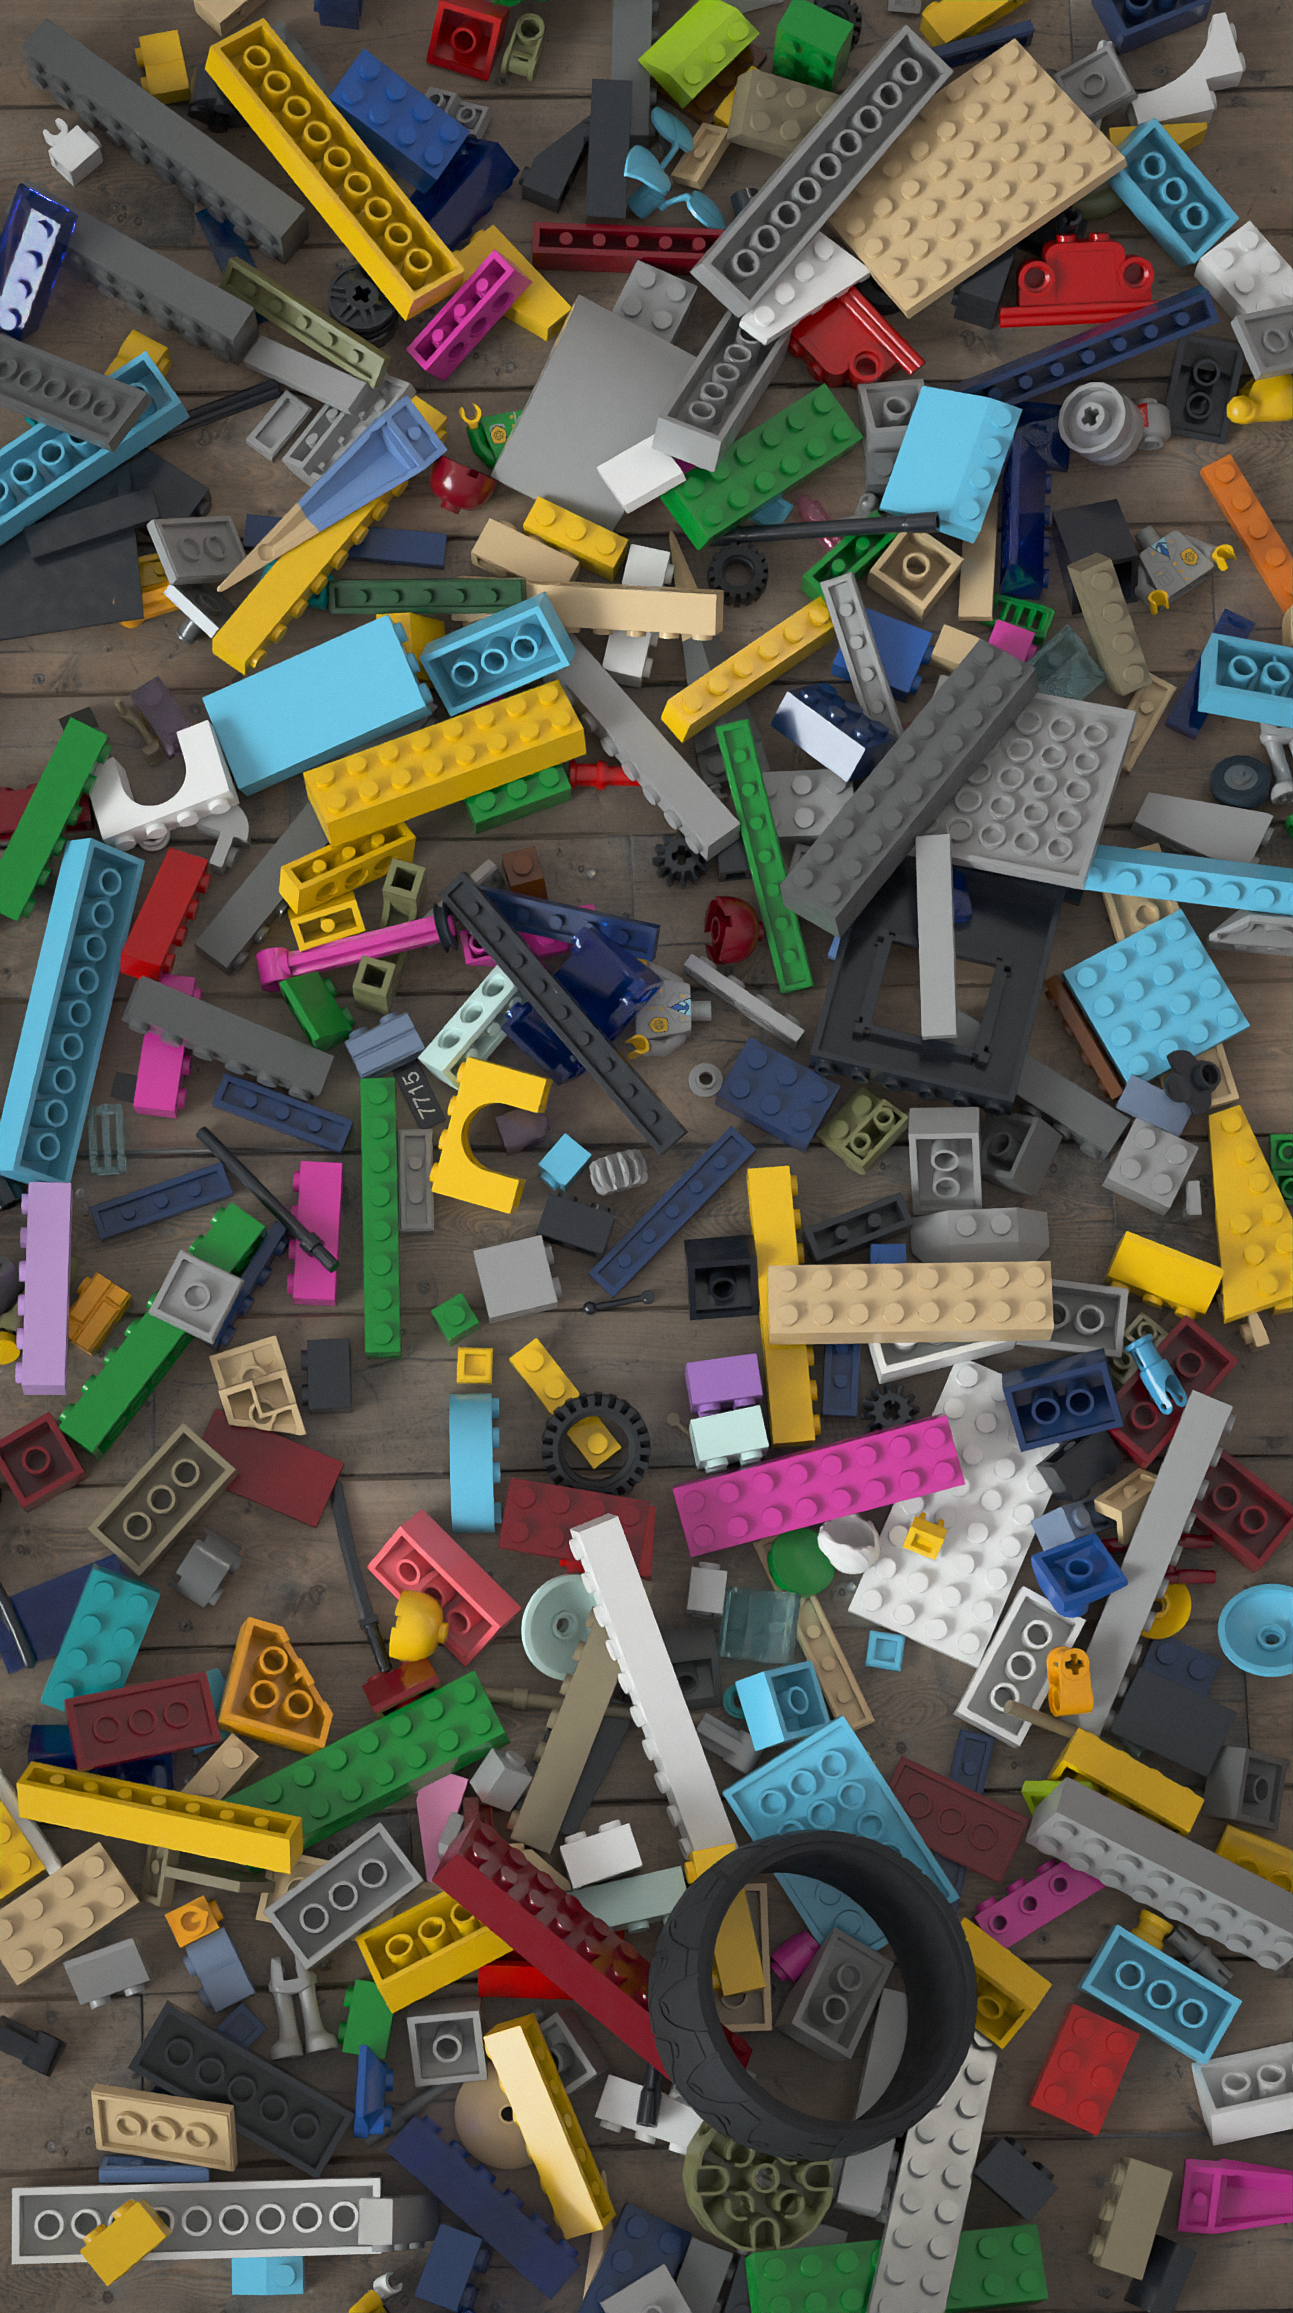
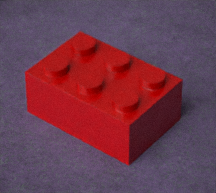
M1068 2004L1026 2105L1091 2135L1098 2136L1140 2034L1078 2005Z

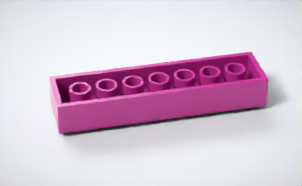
M941 1413L673 1485V1493L690 1556L694 1557L965 1485L947 1415Z

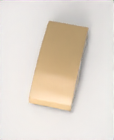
M1220 1288V1294L1216 1298L1219 1311L1223 1315V1294ZM1257 1313L1237 1319H1242L1243 1324L1239 1325L1240 1335L1244 1345L1249 1344L1251 1352L1263 1350L1270 1344L1266 1330Z

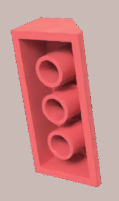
M423 1509L397 1529L366 1567L398 1600L402 1591L406 1589L423 1592L438 1601L443 1610V1622L449 1623L447 1640L443 1645L465 1667L507 1627L522 1609Z

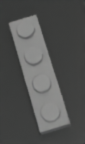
M693 954L689 956L683 967V973L793 1049H796L803 1039L805 1032L801 1028L802 1024L790 1014L785 1013L783 1016L772 1009L774 1005L760 994L753 996L744 990L746 986L732 975L725 977L716 970V964L704 956L698 958Z

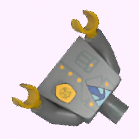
M1147 526L1135 536V539L1144 551L1139 554L1138 585L1134 592L1137 597L1149 606L1150 613L1156 615L1158 611L1160 612L1164 608L1169 609L1170 604L1210 578L1215 567L1213 563H1217L1218 568L1221 571H1225L1228 568L1226 559L1237 560L1233 547L1228 544L1217 547L1187 534L1182 535L1177 530L1172 531L1161 539L1152 526Z
M625 956V958L633 961L634 967H625L623 972L626 975L636 973L639 975L635 976L634 982L636 1035L625 1041L626 1044L632 1043L636 1050L630 1052L628 1057L629 1059H636L641 1055L666 1057L683 1046L686 1039L691 1038V1021H711V1001H691L690 984L684 983L680 976L650 961Z

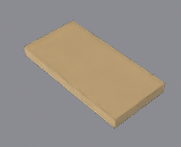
M97 2083L94 2085L91 2096L96 2149L234 2172L238 2165L234 2105Z

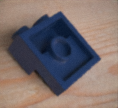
M1168 1637L1165 1639H1152L1140 1667L1207 1698L1208 1690L1222 1661L1177 1639Z

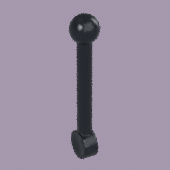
M645 1290L639 1296L596 1304L588 1301L583 1305V1311L588 1315H592L596 1310L638 1302L649 1305L654 1301L655 1295L652 1291Z

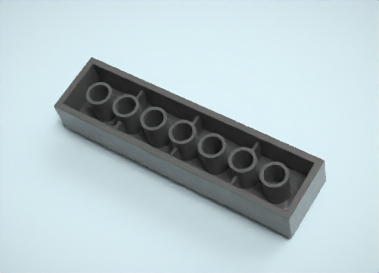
M26 179L5 209L13 242L18 247L27 252L32 249L39 253L42 259L53 267L62 266L69 270L71 276L81 283H86L87 281L98 287V290L104 296L110 299H115L116 297L122 300L134 313L138 315L145 313L154 318L155 323L162 329L177 331L192 346L200 347L201 345L207 348L217 360L223 363L230 361L239 366L258 337L259 332L254 307Z

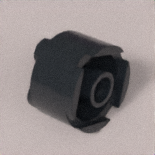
M206 62L197 65L191 77L188 116L207 124L208 129L214 133H226L228 128L251 127L205 70Z

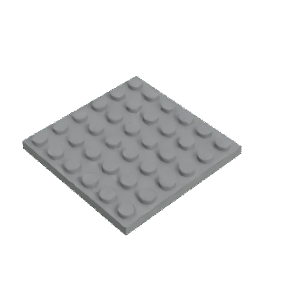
M940 675L934 695L949 676ZM1037 693L923 836L950 834L952 841V864L1084 890L1137 721V711ZM916 844L907 855L916 857Z

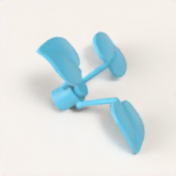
M655 107L651 111L652 123L657 131L666 140L671 142V150L660 165L655 156L640 145L634 146L629 151L625 163L624 176L638 179L644 183L627 199L630 209L641 219H646L657 208L664 211L668 206L685 201L690 212L707 228L727 229L724 216L719 207L700 191L694 190L691 195L684 193L665 201L664 197L670 190L671 183L663 170L679 148L689 153L692 151L694 143L690 131L683 122L662 108Z

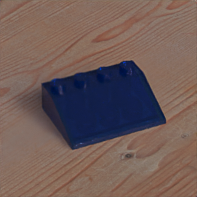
M1013 435L1003 469L999 594L1016 599L1039 600L1042 590L1048 589L1049 569L1043 567L1044 557H1049L1050 537H1044L1045 525H1050L1051 505H1045V494L1051 493L1052 475L1046 474V461L1021 435Z

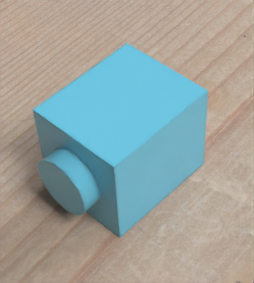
M565 1133L538 1164V1171L541 1173L539 1178L552 1190L555 1191L559 1188L565 1193L591 1163L592 1155Z

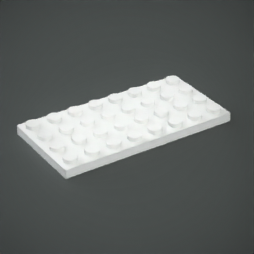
M969 1360L953 1365L932 1416L941 1413L947 1415L965 1485L893 1504L879 1536L881 1541L880 1557L874 1566L864 1571L848 1612L977 1669L1035 1534L1031 1521L1043 1515L1052 1494L1051 1489L1036 1465L1063 1442L1021 1452L1002 1389V1374ZM922 1512L927 1513L925 1521L937 1525L939 1519L944 1520L943 1528L948 1529L935 1560L902 1547L914 1517H919Z

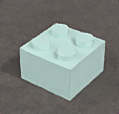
M760 1405L690 1420L688 1430L697 1471L706 1469V1474L717 1473L727 1470L726 1466L730 1463L740 1462L742 1467L761 1462L760 1458L766 1456L769 1443Z

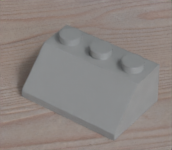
M1052 1279L1054 1330L1051 1340L1016 1341V1345L1074 1353H1085L1104 1348L1106 1357L1121 1359L1129 1289Z

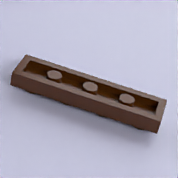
M1060 975L1052 976L1044 981L1048 989L1045 992L1048 1001L1054 1009H1060L1065 1018L1062 1024L1066 1032L1072 1039L1076 1037L1082 1047L1079 1050L1081 1058L1089 1068L1093 1067L1098 1074L1099 1079L1096 1082L1105 1097L1110 1096L1112 1100H1119L1126 1085L1063 977Z

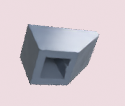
M1101 1494L1061 1506L1032 1520V1526L1043 1551L1093 1533L1098 1534L1114 1527L1112 1518L1095 1511L1094 1499Z

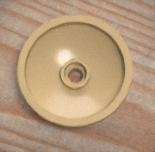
M490 2061L487 2063L488 2080L464 2082L460 2088L454 2113L456 2129L465 2148L482 2163L499 2169L522 2168L534 2163V2161L527 2154L526 2141L520 2127L515 2124L514 2119L512 2121H505L501 2116L502 2110L505 2107H511L507 2095L500 2088L499 2075L494 2063Z

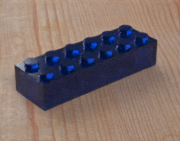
M416 2114L385 2150L551 2300L580 2266V2261L576 2258L579 2255V2251L564 2237L559 2242L549 2234V2231L552 2229L551 2225L536 2212L530 2217L523 2211L521 2207L524 2205V2201L510 2188L502 2192L494 2184L497 2177L482 2163L477 2168L466 2159L470 2152L458 2141L453 2139L448 2143L441 2137L439 2132L443 2128L429 2115L426 2114L423 2118H420Z

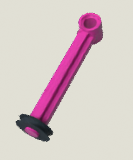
M443 901L442 907L434 903V916L335 940L301 952L300 950L289 952V949L282 947L262 950L256 954L261 989L267 992L281 991L279 983L285 979L315 971L320 973L360 963L362 955L376 959L436 943H441L446 953L449 952V947H453L457 951L458 937L455 920L450 908Z

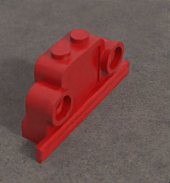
M1091 232L1090 238H1077L1075 233L1057 234L1056 239L1049 240L1042 247L1041 260L1030 258L1019 265L1016 271V305L1000 307V328L1110 322L1161 301L1151 300V287L1155 276L1154 268L1147 259L1139 255H1125L1123 246L1111 238L1109 232Z
M854 285L839 298L835 297L824 304L823 308L813 315L809 314L801 319L798 325L792 328L787 348L793 357H800L804 361L809 374L816 381H822L827 386L833 388L839 387L849 380L852 387L857 390L858 384L883 382L902 368L911 376L926 363Z

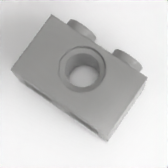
M699 1562L698 1567H692L689 1576L685 1610L686 1617L720 1621L723 1614L727 1571L720 1570V1564Z

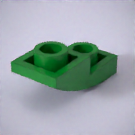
M1268 1133L1269 1169L1285 1204L1293 1205V1133Z

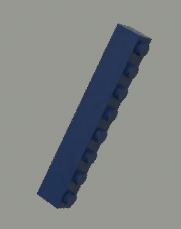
M1198 285L954 384L953 388L955 392L989 397L1013 406L1220 321L1209 290L1202 285Z

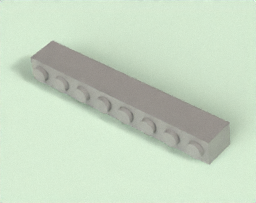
M567 633L576 649L571 664L541 677L546 684L555 680L560 682L570 704L580 715L579 718L584 728L590 733L595 732L601 739L600 742L605 752L611 757L616 756L622 763L621 766L626 776L632 781L637 780L643 787V793L652 805L657 804L664 811V817L668 824L675 830L678 828L685 835L687 845L695 854L700 853L708 861L738 840L740 822L573 633Z

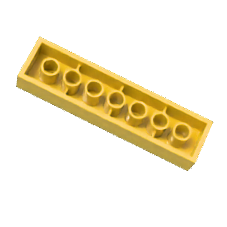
M555 680L303 772L310 803L333 848L585 755L584 728L560 682Z

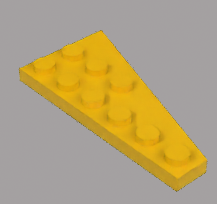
M1241 1105L1208 1115L1207 1119L1213 1174L1212 1186L1215 1198L1218 1257L1220 1268L1225 1269L1221 1279L1224 1324L1293 1300V1219Z

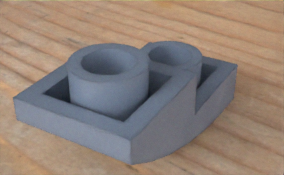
M1132 1074L1116 1106L1117 1109L1140 1118L1179 1138L1192 1113L1190 1107L1184 1102L1172 1101L1165 1094V1091Z

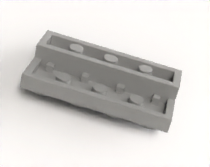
M386 372L380 387L373 389L368 385L370 390L352 415L325 404L282 458L283 463L299 479L312 487L375 418L383 414L402 397L408 396L410 400L417 391L411 383L390 376Z

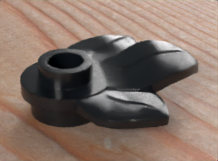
M1186 1050L1170 1052L1167 1055V1060L1173 1073L1165 1081V1094L1174 1102L1182 1103L1188 1101L1189 1107L1195 1116L1204 1114L1212 1104L1211 1092L1216 1089L1221 1081L1218 1067L1210 1061H1198L1191 1052Z

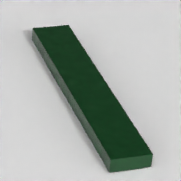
M526 578L331 579L328 581L330 615L408 612L414 614L497 613L527 600Z

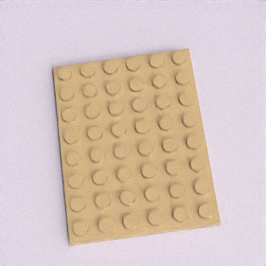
M1014 38L934 94L828 218L826 224L856 259L868 268L874 280L905 316L910 319L1128 165L1126 158Z

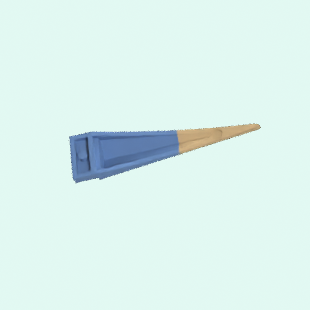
M408 396L402 397L383 414L374 419L219 585L217 592L228 589L302 542L420 473L447 451V448Z

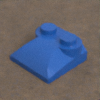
M1096 1533L1032 1555L1031 1565L1039 1587L1056 1612L1064 1617H1080L1088 1611L1089 1603L1128 1585V1579Z
M359 2045L353 2138H369L371 2134L383 2135L384 2127L391 2128L392 2105H385L386 2091H393L394 2070L387 2069V2062L379 2061L367 2045Z

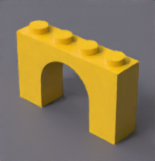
M467 1057L466 1063H461L457 1073V1082L460 1083L457 1096L453 1095L449 1103L448 1115L451 1116L448 1130L444 1129L440 1136L438 1146L439 1149H442L439 1163H434L430 1173L429 1181L433 1183L431 1191L508 1214L517 1213L526 1179L498 1172L482 1165L474 1156L469 1144L470 1126L475 1116L483 1108L493 1103H503L535 1113H544L553 1079L480 1058Z

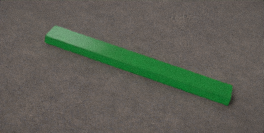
M745 719L717 726L715 729L737 818L740 822V830L781 994L814 986L798 915L784 907L780 884L788 875L750 721Z

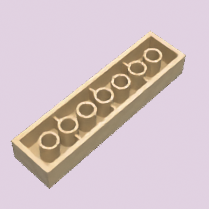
M1051 1261L768 1266L769 1345L1051 1340L1054 1330Z

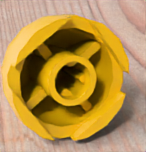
M404 1589L395 1611V1615L398 1617L396 1626L391 1629L389 1655L400 1661L414 1662L432 1655L439 1643H446L449 1623L443 1622V1610L438 1601L432 1596L420 1591Z

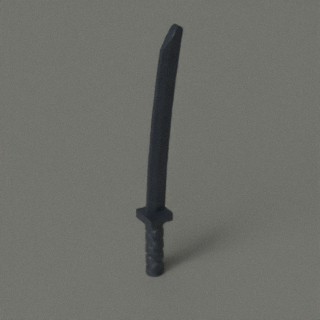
M337 1481L332 1493L331 1504L348 1579L360 1616L358 1622L361 1630L364 1629L365 1634L368 1636L367 1639L375 1656L376 1664H378L379 1672H390L393 1670V1666L377 1624L380 1622L377 1614L373 1613L363 1580L349 1523L341 1481Z

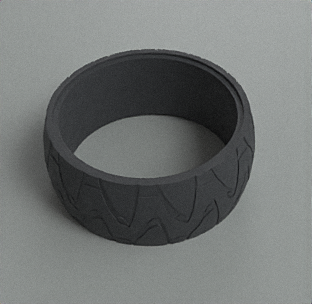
M812 1829L788 1831L783 1835L776 1834L755 1840L727 1854L702 1873L678 1900L659 1935L653 1952L654 1958L651 1961L648 1981V2009H650L651 2031L655 2035L654 2042L659 2057L673 2085H676L677 2091L685 2102L693 2107V2111L717 2132L729 2139H734V2142L749 2149L778 2158L797 2161L802 2159L820 2161L850 2157L879 2147L915 2126L933 2109L950 2088L968 2055L974 2034L978 1999L976 1994V1972L969 1943L966 1941V1935L958 1917L954 1915L953 1908L936 1884L909 1859L902 1857L903 1855L886 1845L863 1836L856 1837V1834ZM790 1873L819 1880L841 1891L862 1907L875 1921L885 1935L899 1963L905 1984L908 2007V2024L904 2051L895 2075L885 2092L868 2111L855 2121L820 2119L797 2111L774 2098L742 2066L730 2047L721 2027L715 2005L712 1979L716 1940L730 1905L744 1886L758 1874Z

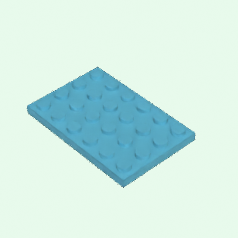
M843 1714L722 1791L753 1841L776 1834L783 1835L788 1831L806 1829L856 1834V1837L863 1836L886 1845L903 1855L902 1857L909 1859L936 1884L950 1904L960 1898ZM774 1873L820 1946L834 1927L874 1951L889 1943L875 1921L864 1909L841 1891L806 1876Z

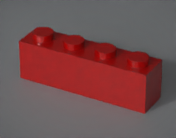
M169 847L121 952L120 973L138 979L145 976L161 983L164 974L172 972L176 960L175 949L177 946L183 947L188 933L186 925L189 920H195L200 906L198 898L201 893H207L211 883L212 875L207 874V859Z

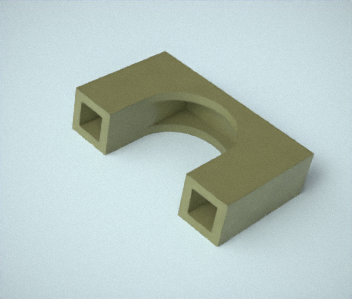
M392 858L382 890L384 905L379 929L420 918L428 892L426 867ZM409 950L376 959L362 955L352 987L356 1008L384 1016L391 1012Z

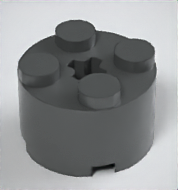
M205 1526L202 1532L208 1535L204 1542L197 1538L176 1573L181 1576L179 1582L176 1583L171 1580L168 1584L170 1588L202 1608H205L207 1603L213 1606L216 1604L225 1587L220 1585L222 1579L227 1572L234 1575L244 1559L239 1554L242 1547L208 1526Z

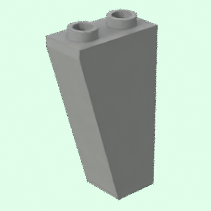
M1148 792L1130 831L1154 843H1159L1160 846L1179 855L1258 864L1260 858L1254 855L1259 845L1266 847L1274 829L1269 827L1273 815L1268 813Z

